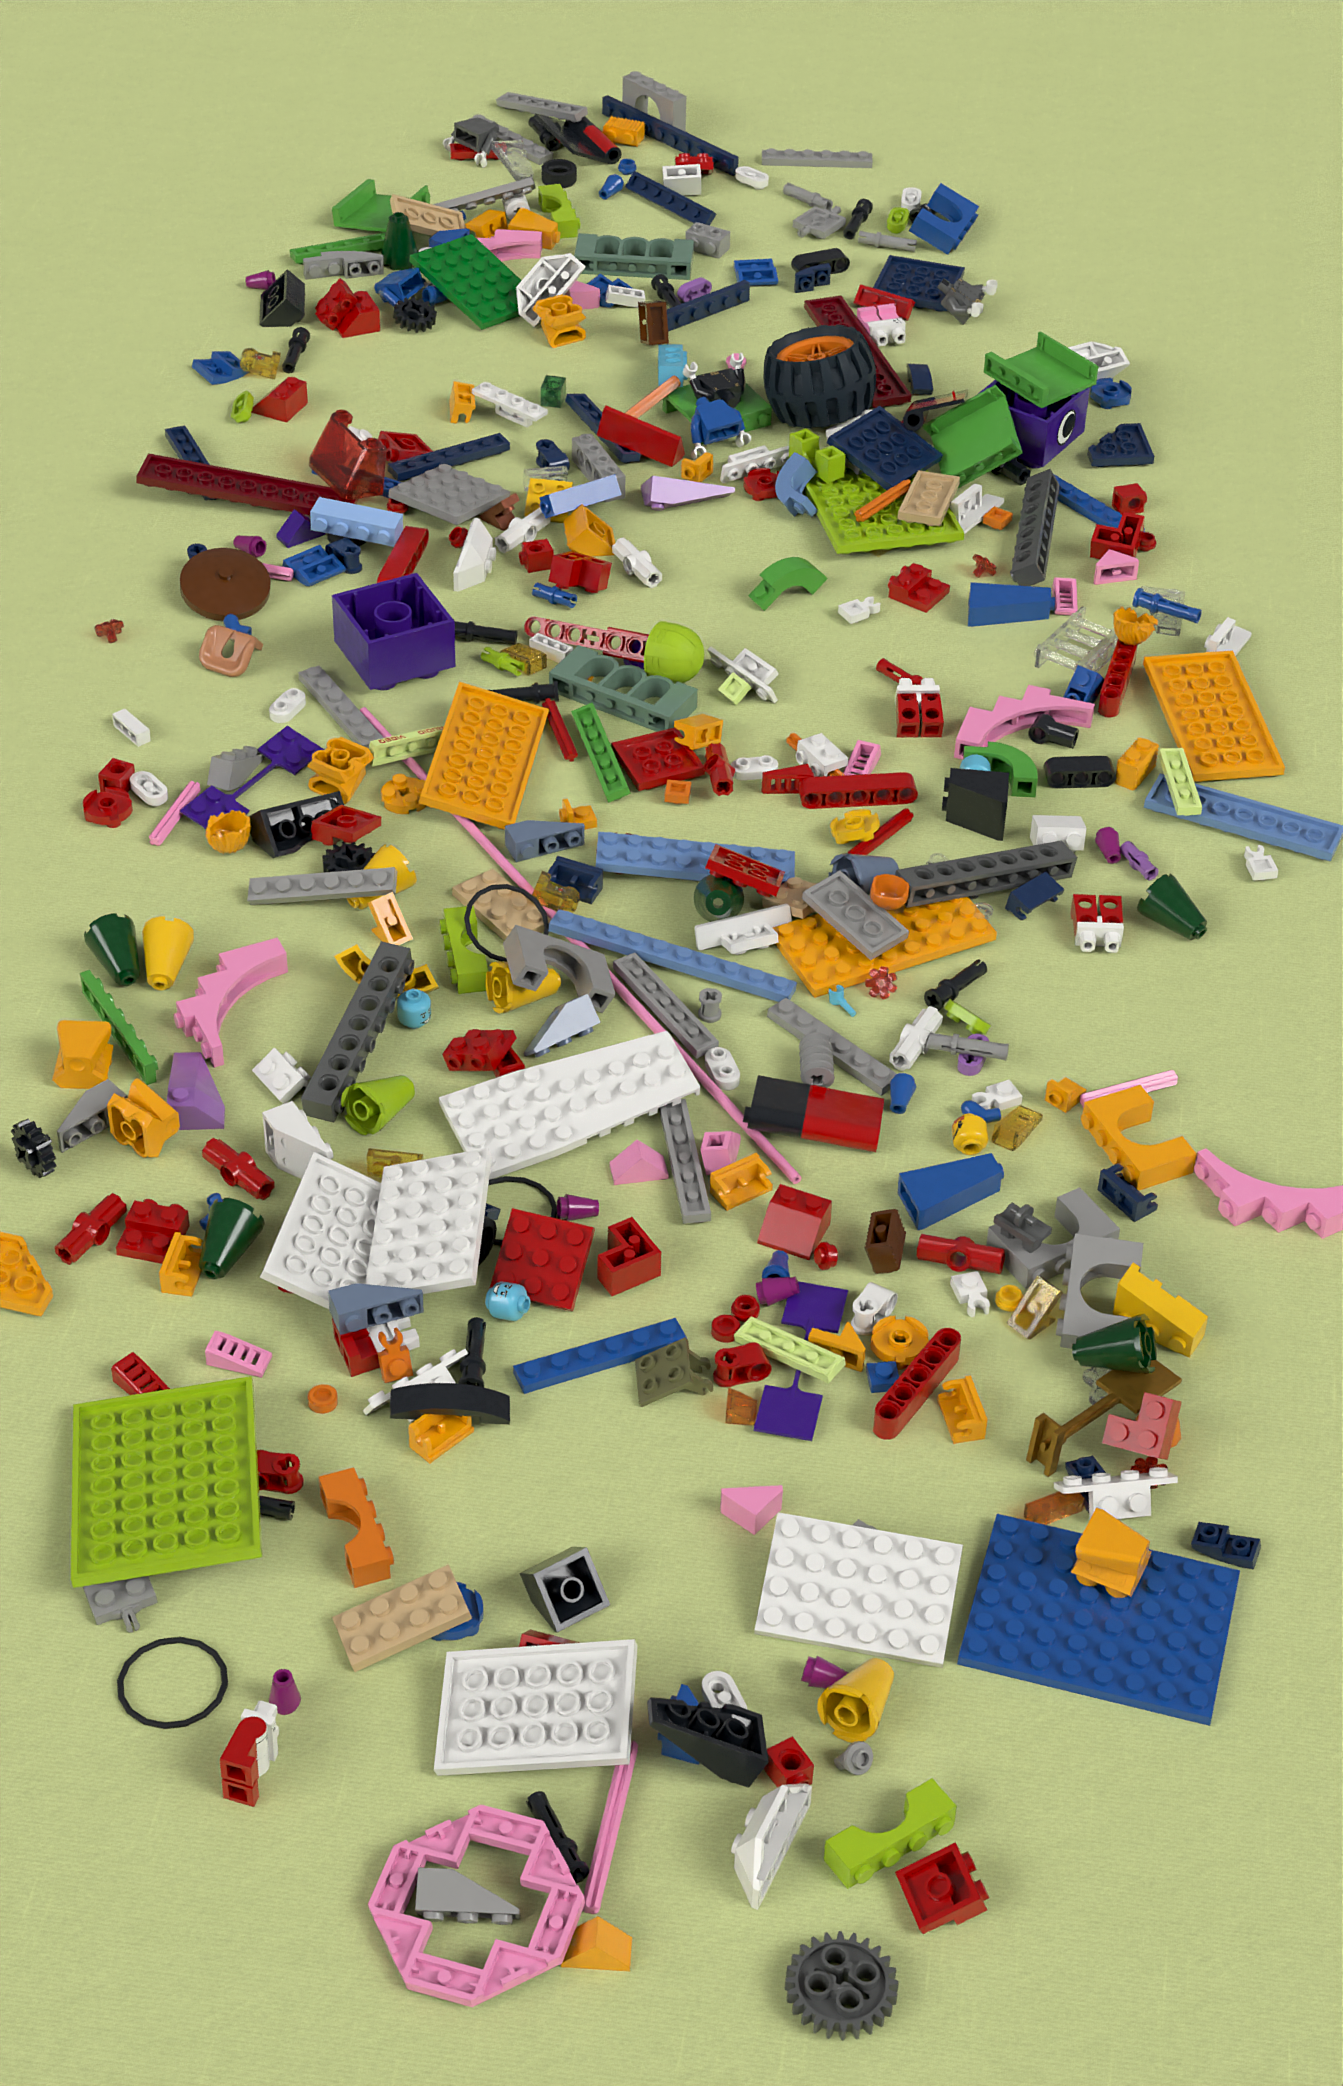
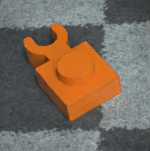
M394 1328L395 1336L390 1341L386 1340V1335L383 1332L378 1334L379 1342L385 1348V1351L378 1352L381 1375L385 1383L414 1376L409 1349L406 1345L401 1346L403 1335L398 1328Z

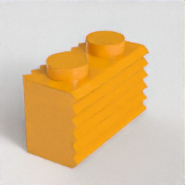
M611 116L603 126V133L613 143L638 147L644 139L645 123L643 121L640 122V120L637 122V120L634 121L633 119L627 120L626 118L620 119L619 117Z
M1137 738L1133 745L1118 759L1115 784L1132 791L1135 790L1155 768L1159 745L1145 738Z

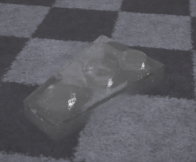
M523 140L492 141L491 149L516 181L529 177L533 178L534 173L530 161L526 158L527 151L523 148Z
M1141 586L1145 592L1154 595L1159 593L1164 599L1184 604L1185 591ZM1150 612L1158 620V625H1154L1157 634L1180 635L1181 618L1161 612Z

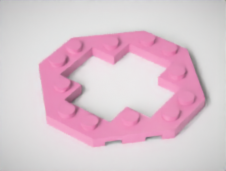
M478 1805L468 1810V1815L453 1822L449 1819L425 1830V1835L411 1842H408L406 1839L394 1845L369 1900L368 1907L408 1990L474 2007L562 1964L583 1911L585 1898L581 1889L574 1881L561 1852L553 1842L544 1821L485 1805ZM470 1840L528 1855V1860L520 1877L521 1886L549 1893L528 1948L495 1939L483 1969L423 1953L433 1930L431 1921L404 1914L417 1884L418 1868H424L426 1861L458 1869Z

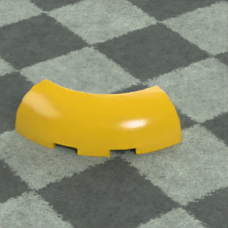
M356 944L334 957L345 973L360 984L371 960L364 955ZM427 964L414 968L412 974L407 976L403 992L417 989L430 993L439 989Z

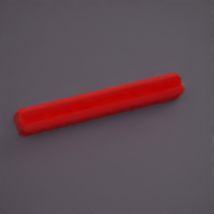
M547 698L545 699L546 702L542 703V707L549 709L547 719L565 760L573 762L578 753L555 701Z
M908 808L903 809L874 832L873 839L861 841L849 850L848 854L868 855L911 822L914 817L913 812H910Z

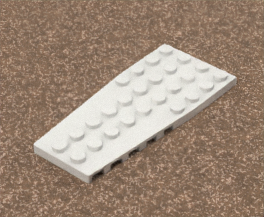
M663 1031L518 1070L439 1097V1104L464 1152L489 1148L492 1154L489 1179H494L586 1144L588 1138L597 1134L599 1137L610 1134L611 1128L623 1124L624 1127L633 1124L634 1118L647 1113L648 1116L658 1113V1108L666 1104L677 1105L681 1103V1098L694 1093L698 1096L700 1094V1085L669 1032Z

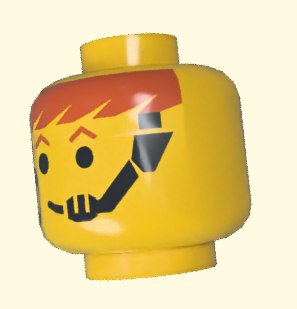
M967 1113L953 1122V1144L958 1151L965 1155H975L987 1146V1124L982 1117Z

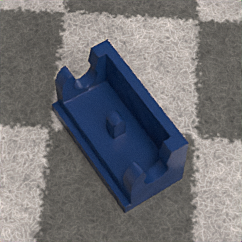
M561 856L556 857V861L547 873V876H551V879L546 885V891L588 904H592L603 889V869ZM555 886H557L558 888H566V892L560 893L558 892V890H555L554 888H556Z
M1044 872L1011 891L1005 909L1023 921L1027 917L1020 911V908L1029 914L1033 909L1049 900L1052 902L1057 901L1058 898L1056 896L1062 895L1064 888L1047 872Z
M1115 1164L1108 1169H1102L1097 1190L1133 1222L1157 1210L1158 1204L1151 1202L1158 1197L1156 1194L1151 1192L1144 1196L1124 1179L1122 1173L1115 1174L1124 1168L1121 1164Z

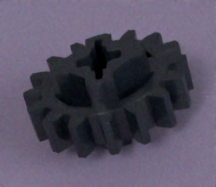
M412 297L410 300L404 298V302L399 300L398 304L394 305L393 318L396 324H400V328L407 327V331L414 329L415 333H418V330L426 332V328L431 330L432 325H435L437 311H434V306H429V301L422 302V298L419 300H415V297Z
M342 842V846L334 844L333 850L327 849L326 855H323V872L363 870L376 853H372L371 847L365 848V843H361L359 846L355 842L351 844Z
M28 1118L14 1124L11 1130L14 1137L11 1139L19 1162H23L26 1169H31L32 1175H37L38 1178L45 1177L54 1172V1168L57 1165L53 1160L56 1159V1156L52 1151V1141L48 1134L42 1133V1128H37L34 1121L30 1122Z

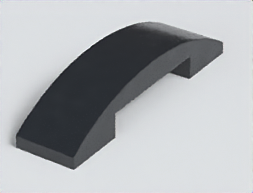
M426 1383L408 1385L391 1389L390 1418L417 1420L421 1417V1414L480 1417V1423L509 1425L510 1396L492 1389L467 1384Z

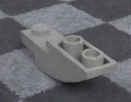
M361 251L321 252V256L303 258L305 280L344 275L345 279L381 275L384 274L383 255Z

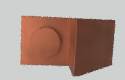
M514 493L479 515V517L488 524L505 531L508 529L510 522L515 518L512 510L515 509L513 505L520 501V499Z

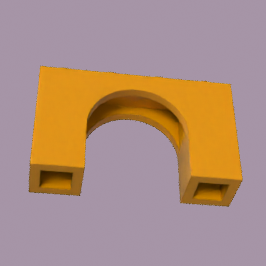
M1141 1085L1084 1102L1083 1114L1081 1115L1083 1127L1089 1130L1095 1138L1097 1145L1104 1149L1112 1164H1121L1124 1167L1121 1170L1124 1179L1130 1182L1138 1191L1192 1174L1197 1155L1183 1136L1155 1145H1142L1128 1140L1121 1134V1131L1151 1121L1154 1101Z

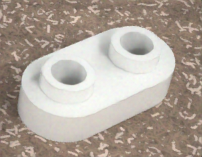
M747 166L736 169L735 178L740 183L748 184L758 190L768 186L769 176Z
M913 187L905 188L902 193L901 207L908 209L909 213L912 209L919 208L921 190Z
M296 688L285 691L269 707L270 719L276 723L290 721L306 705L305 693Z
M768 755L738 758L731 763V766L735 768L733 778L737 780L762 779L763 772L778 769V761Z
M139 771L131 775V790L146 804L160 806L168 800L167 787L152 773Z
M722 1047L709 1049L705 1054V1067L712 1081L721 1090L728 1091L737 1088L740 1083V1071L731 1053Z
M713 1671L703 1678L702 1696L705 1702L710 1703L711 1707L722 1708L724 1704H734L747 1709L745 1701L729 1674L722 1671Z

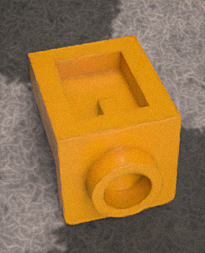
M705 452L695 461L687 458L681 461V477L686 480L701 483L713 473V454Z
M568 799L562 800V808L559 809L561 822L583 823L585 829L597 828V818L591 805L572 808Z
M1067 1077L1063 1078L1060 1082L1051 1079L1047 1082L1045 1101L1067 1113L1080 1102V1095L1086 1093L1087 1089Z

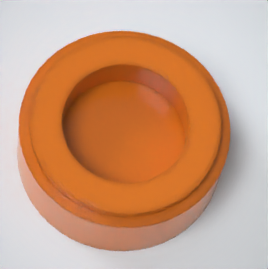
M326 1384L314 1386L308 1392L309 1408L320 1414L333 1411L338 1405L336 1389Z

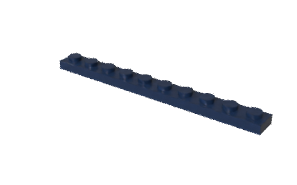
M609 95L602 97L603 115L609 118L616 116V118L619 117L620 119L626 118L627 120H637V122L639 120L640 122L643 121L645 123V135L683 153H688L691 157H697V154L700 153L708 154V157H713V167L731 176H735L739 162L738 156Z

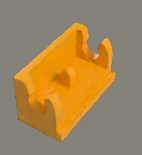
M489 209L465 224L466 229L475 232L476 238L494 237L496 229L508 230L505 211Z
M453 382L449 400L450 423H457L460 414L466 415L465 423L470 421L472 410H475V395L472 394L473 384Z
M705 714L674 721V728L682 730L685 737H676L675 741L689 746L691 750L707 747L710 743H721L723 720Z
M757 1152L711 1173L710 1193L726 1211L772 1191L773 1184L766 1178V1176L772 1173L769 1167L759 1158L760 1156Z
M175 1232L159 1271L161 1293L192 1297L202 1272L199 1267L202 1249L193 1248L191 1245L201 1246L203 1243L202 1239Z
M971 1375L965 1376L962 1379L944 1382L942 1384L944 1390H954L938 1394L937 1401L953 1444L985 1439L988 1419Z
M424 1414L408 1425L409 1447L430 1464L474 1432L472 1416Z

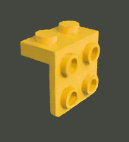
M530 478L524 513L525 517L540 508L539 497L573 487V482ZM569 512L550 517V522L564 523L563 520L568 517Z

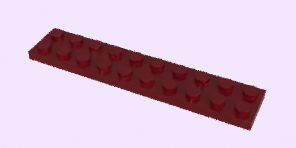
M841 295L804 301V309L817 327L820 325L853 327L858 332L860 331L867 341L876 368V388L873 401L871 402L872 408L902 405L903 403L911 402V393Z
M149 453L136 476V483L148 487L165 488L169 491H181L190 495L197 494L208 496L212 499H224L234 503L240 502L255 507H267L273 510L293 512L295 509L304 515H310V511L319 497L357 504L359 500V492Z

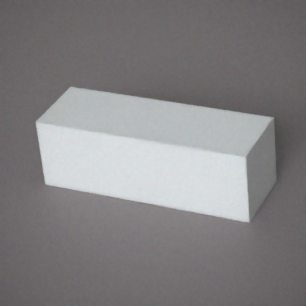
M608 285L606 303L638 308V302L645 301L644 290Z
M539 633L529 639L530 652L560 663L573 651L572 646Z
M126 709L112 714L114 727L139 747L151 741L150 730Z

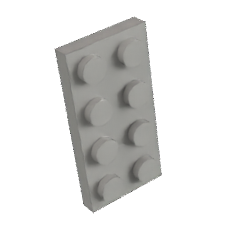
M841 871L836 872L803 892L802 899L870 960L908 938L909 931L885 909L874 904L870 896Z

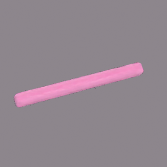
M631 1741L630 1764L615 1765L584 1890L585 1905L583 1912L594 1915L600 1910L638 1752V1744L635 1741Z

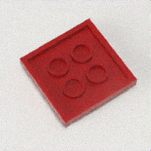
M670 728L611 743L616 759L638 791L666 785L667 780L682 781L705 775L704 765L695 752L689 749V746L675 741L676 737L684 738L678 729Z
M715 844L705 867L710 870L709 873L718 878H723L724 876L731 878L734 884L747 888V885L757 889V893L765 897L777 896L785 874L782 870Z
M512 1208L490 1288L501 1281L524 1286L527 1296L530 1297V1302L573 1312L595 1232L594 1227Z

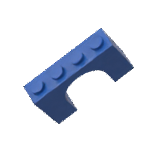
M940 183L927 206L946 217L950 222L922 208L909 232L948 255L952 249H957L966 233H968L978 217L976 212L979 206Z

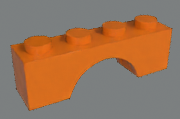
M354 1467L319 1476L320 1497L328 1519H339L349 1522L359 1531L350 1542L344 1545L346 1567L354 1588L390 1579V1565L394 1564L393 1553L390 1546H384L385 1534L382 1524H376L374 1520L376 1518V1510L373 1501H367L365 1497L368 1495L364 1478H358Z

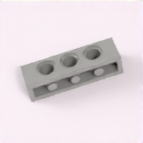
M582 434L578 437H573L572 460L589 482L610 475H616L622 495L605 500V503L624 499L626 476L592 434Z

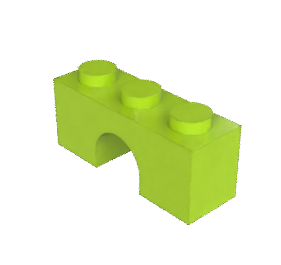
M807 428L789 434V457L794 452L805 457L817 471L815 475L827 483L844 477L845 453L834 446L820 450L819 436Z

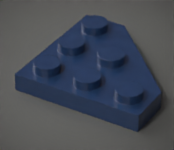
M1141 423L1119 424L1113 433H1107L1100 439L1097 445H1091L1088 448L1087 454L1091 466L1096 467L1154 464L1155 457Z

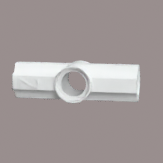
M540 508L523 519L516 517L510 522L506 531L495 537V545L500 552L507 553L523 541H533L537 532L550 523V518H545Z
M624 537L617 539L616 543L612 545V552L623 562L624 570L628 575L635 574L649 588L657 587L658 583L662 580V573L651 563V558L647 551H639Z
M931 1006L922 1009L912 1024L907 1023L905 1025L899 1043L890 1054L889 1062L894 1065L895 1069L899 1071L910 1069L921 1053H927L929 1050L927 1045L930 1032L935 1033L942 1024L943 1016L938 1012V1009Z

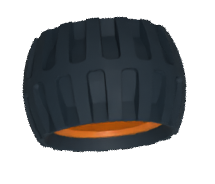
M844 325L808 327L784 335V337L775 340L767 348L763 373L764 388L774 413L783 424L786 423L791 427L803 428L827 427L857 417L871 406L876 388L875 362L867 341L856 328L845 327Z

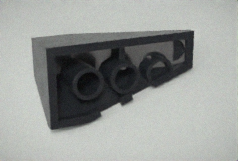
M340 791L253 813L249 816L250 834L253 842L272 858L297 852L301 847L313 840L311 832L312 821L334 808L344 805Z
M650 1697L647 1701L649 1725L719 1778L749 1788L768 1764L762 1714L734 1704H724L722 1708L711 1707L709 1702H700L698 1706L687 1705L683 1700Z

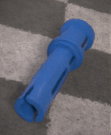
M1143 588L1137 589L1132 603L1135 608H1146L1151 613H1166L1196 624L1199 622L1202 614L1201 609L1164 599L1161 594L1156 593L1154 595L1145 592Z

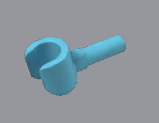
M837 985V992L829 989L830 1004L840 1005L851 1017L855 1016L856 1011L844 999V987Z

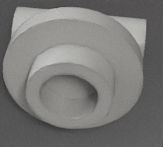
M855 1741L847 1747L845 1752L834 1759V1764L839 1770L847 1769L852 1774L862 1775L872 1765V1749L865 1742Z

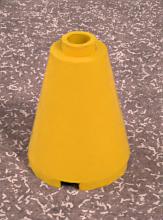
M386 844L381 846L364 867V869L395 867L397 870L396 894L412 887L417 881L415 871L410 872L406 866L409 864L407 858L392 845L386 847ZM385 895L346 899L353 908L364 909L369 907L368 902Z
M165 916L151 918L144 924L142 936L147 982L156 990H165L173 986L193 944L194 931L188 923L181 919L174 918L173 921L165 920Z
M492 962L489 965L493 966L492 970L486 973L485 986L489 1001H494L496 1007L492 1008L497 1013H507L557 993L558 988L561 986L560 975L553 968H547L548 974L536 991L512 983L508 962Z
M871 1658L823 1691L818 1699L817 1711L824 1725L828 1723L834 1729L832 1734L839 1739L853 1743L855 1741L864 1742L876 1732L894 1680V1672L891 1666L882 1659Z

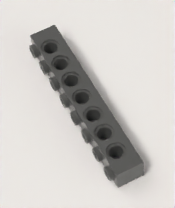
M1051 469L1028 477L1026 487L1024 488L1023 506L1020 511L1021 518L1018 523L1019 530L1016 535L1017 542L1014 547L1015 554L1012 559L1013 566L1010 571L1013 581L1017 582L1019 586H1031L1045 581L1060 487Z
M1061 840L898 869L895 875L903 878L910 886L908 898L904 904L908 908L1020 887L1044 872H1047L1054 880L1072 877L1078 857Z
M381 941L301 1097L303 1111L306 1116L334 1123L338 1114L344 1111L345 1106H341L342 1093L348 1086L356 1083L358 1074L364 1071L366 1058L369 1053L374 1051L376 1038L379 1033L384 1031L386 1018L389 1013L393 1012L395 1000L398 994H402L405 980L414 970L415 962L412 960L410 948Z

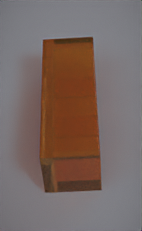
M1058 1491L1025 1504L1023 1517L1027 1521L1047 1525L1081 1512L1084 1498L1080 1492L1063 1494Z

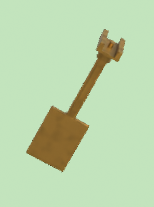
M1157 1360L1151 1361L1150 1367H1155V1371L1152 1373L1109 1371L1096 1381V1385L1107 1392L1108 1395L1064 1425H1059L1045 1413L1035 1418L1026 1461L1032 1463L1038 1460L1045 1466L1044 1475L1047 1477L1051 1476L1057 1470L1062 1445L1066 1443L1067 1438L1119 1403L1137 1414L1141 1409L1144 1392L1163 1396L1181 1384L1182 1378Z

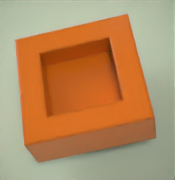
M994 506L983 516V524L1002 530L1012 521L1013 513Z
M667 780L664 802L689 804L691 782Z

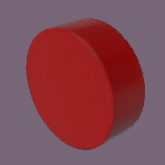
M719 1315L712 1321L711 1334L719 1342L735 1341L734 1334L740 1328V1322L734 1316Z

